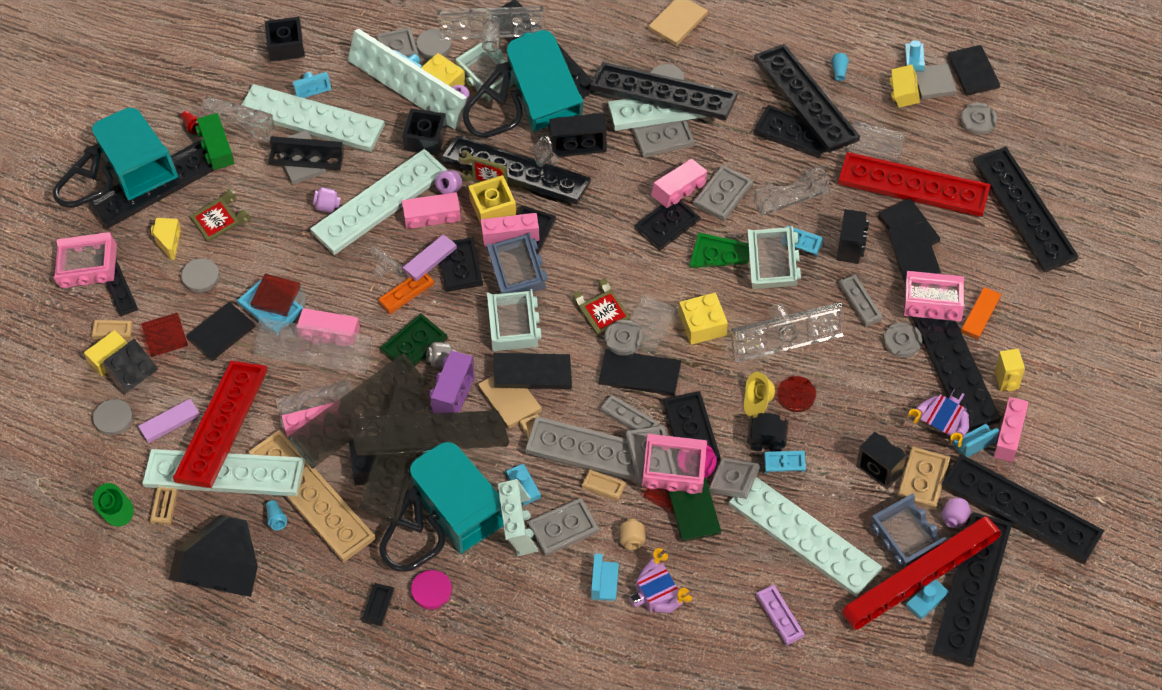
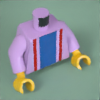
M956 389L953 390L949 399L941 394L933 396L922 402L916 409H911L907 418L910 416L916 417L913 421L914 424L921 417V420L950 435V444L954 440H958V447L962 446V439L969 429L967 409L959 405L965 394Z
M662 548L655 549L653 553L654 558L648 562L637 579L636 590L638 593L629 597L634 608L645 604L649 612L672 613L683 604V601L687 603L692 601V596H685L690 590L686 588L679 590L664 564L659 563L668 559V554L666 553L660 558V553L663 551Z

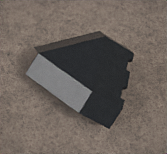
M219 515L175 549L169 580L251 597L258 565L247 520Z

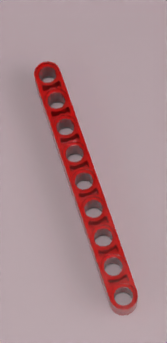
M989 517L981 518L844 607L841 614L854 630L862 628L995 542L1001 535L1000 529Z

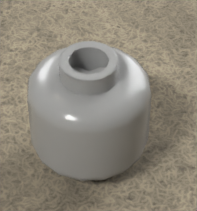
M433 342L426 349V360L430 362L432 367H442L444 358L448 357L450 351H455V349H452L451 345L447 342Z

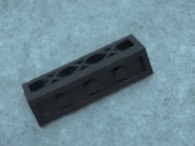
M270 137L271 152L268 161L269 165L341 170L344 157L343 142ZM275 153L285 156L282 159H274ZM295 155H301L303 157L299 161H295L292 159V157H294ZM314 156L320 158L317 162L310 161ZM338 158V163H329L328 160Z

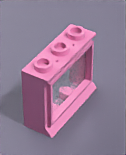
M110 232L56 239L57 257L55 276L53 278L60 288L114 281L117 243Z
M907 271L904 316L962 321L964 310V276Z
M648 434L642 486L649 489H667L671 492L678 490L686 491L690 494L702 493L707 440Z

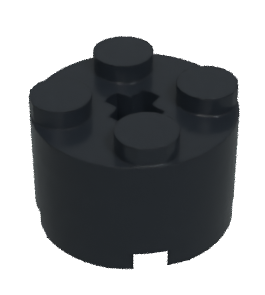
M758 413V416L755 418L752 415L749 418L747 443L751 445L750 449L757 452L762 451V449H769L771 452L782 451L787 443L788 420L785 418V421L780 419V415L772 413Z

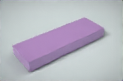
M443 234L403 267V271L417 282L456 250L457 246Z
M188 399L138 427L147 443H150L199 417L200 414L191 399Z
M775 585L756 593L757 599L786 646L804 638V632Z

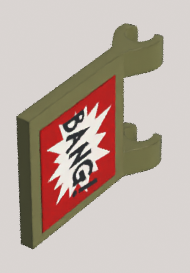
M465 150L461 152V155L465 158L459 157V163H472V171L463 169V173L467 175H460L463 182L475 181L479 183L503 175L507 183V166L474 157Z
M232 189L226 191L219 199L190 215L208 242L238 224L251 220L246 209L241 210L235 217L228 207V203H232L237 199Z
M605 278L599 280V289L603 293L586 302L580 291L573 293V302L580 308L597 336L605 333L608 326L615 324L616 321L631 320Z

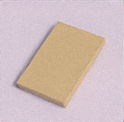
M674 0L648 26V30L677 46L708 15V10L691 0Z
M494 375L478 384V388L508 429L518 425L520 420L542 411L541 406L527 388H494Z
M912 446L897 499L902 500L913 493L915 495L914 504L936 510L942 489L941 485L946 475L950 457Z

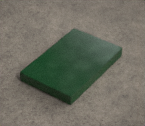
M420 313L380 347V352L407 374L426 357L427 347H430L433 342H444L448 339V336Z
M704 477L702 493L690 494L686 491H668L682 542L721 534V528L706 477Z

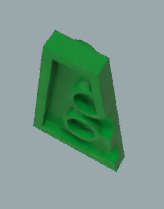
M698 232L690 268L749 264V243Z

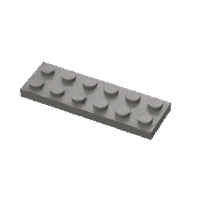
M536 416L525 453L636 481L625 438Z

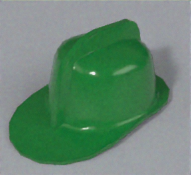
M105 483L94 492L93 505L106 522L116 527L124 526L130 522L134 513L133 504L117 485Z

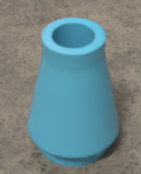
M844 53L834 54L831 62L835 80L843 81L845 80L849 59Z
M269 501L266 504L268 526L273 530H281L287 525V517L278 506L277 501Z

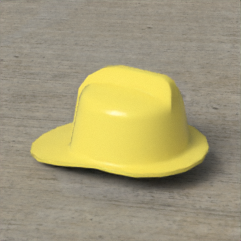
M762 372L752 373L746 381L744 410L748 417L753 415V418L758 416V413H764L768 403L775 395L773 383Z

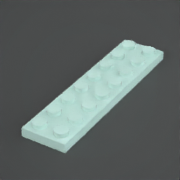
M360 29L354 31L347 61L426 111L446 113L447 125L453 129L459 127L467 99L466 96Z
M255 84L252 85L239 109V114L299 132L308 130L310 135L330 141L343 142L344 145L369 152L373 150L385 126V122L380 119Z
M423 149L310 228L311 233L335 255L402 208V200L414 199L433 186L438 174L447 169Z
M151 449L142 483L146 488L166 487L180 490L298 496L305 460L302 457L228 453L213 487L206 488L174 482L173 476L186 451Z
M757 477L747 499L733 497L729 501L731 508L856 598L860 596L882 570L880 564Z

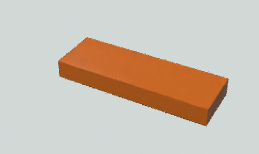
M427 273L417 282L410 277L380 297L378 303L390 315L433 286L434 280Z
M984 287L963 325L961 333L979 340L1001 298V294Z

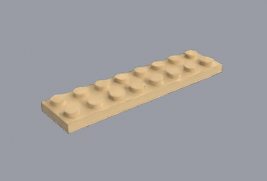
M281 430L248 451L249 455L304 458L305 465L298 496L285 497L343 563L376 539L370 529Z

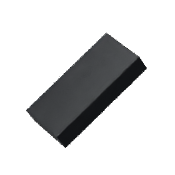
M374 583L362 618L363 622L383 626L394 593V587Z

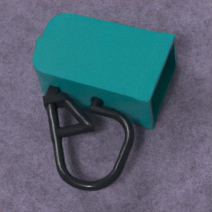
M546 30L534 33L527 32L509 43L507 62L498 63L495 71L463 109V122L471 134L481 138H489L512 130L521 121L523 115L522 105L532 133L549 127V119L583 114L584 101L577 90L554 35ZM501 75L503 81L499 95L490 86ZM510 77H512L516 87V91L511 93L516 107L515 119L507 125L484 132L475 129L469 120L471 107L484 93L488 94L499 104L504 105L507 99Z
M125 108L97 121L93 125L92 132L97 144L87 147L84 150L85 154L59 180L53 189V198L57 204L67 208L84 205L101 197L110 190L113 184V174L129 201L178 178L168 149L162 144L140 111L136 108ZM102 155L106 164L101 167V170L107 179L106 184L100 190L79 200H63L59 195L60 189L75 174L93 180L96 179ZM89 159H93L90 171L82 168Z
M445 442L432 450H426L410 467L413 487L407 491L405 490L402 494V501L380 542L379 553L389 568L399 572L412 571L441 552L445 544L446 534L461 555L504 526L500 495L456 444ZM409 503L414 505L415 522L402 518ZM423 504L430 513L427 516V521L437 532L438 543L433 550L415 562L407 565L397 564L387 554V543L398 525L419 533L422 532Z

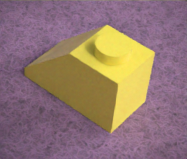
M156 218L155 225L151 227V235L154 236L156 244L171 260H175L181 232L179 220Z

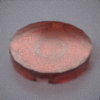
M792 376L780 383L777 398L780 405L786 410L803 412L813 406L816 400V389L807 378Z

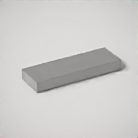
M856 274L839 281V287L865 327L882 321L883 316Z
M612 394L600 408V412L630 430L657 427L660 424Z

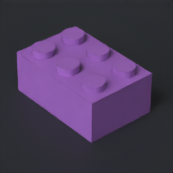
M451 350L449 356L444 358L443 370L437 375L435 389H431L429 400H431L430 409L433 412V418L455 424L475 378L473 356Z

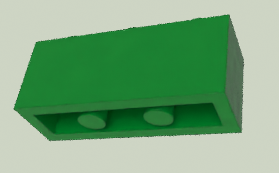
M218 113L197 118L198 126L195 128L198 137L202 136L203 138L200 142L203 151L207 150L205 154L207 163L212 164L213 170L234 165L232 151Z

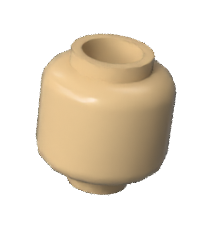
M628 519L619 527L621 545L628 550L641 548L646 541L644 524L636 519Z

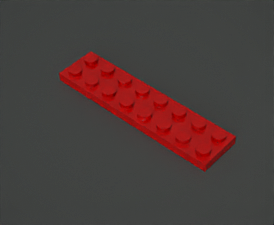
M850 152L846 153L838 181L839 185L905 200L911 199L914 202L983 217L991 185Z
M230 361L173 476L175 483L206 488L213 487L266 376L267 366Z

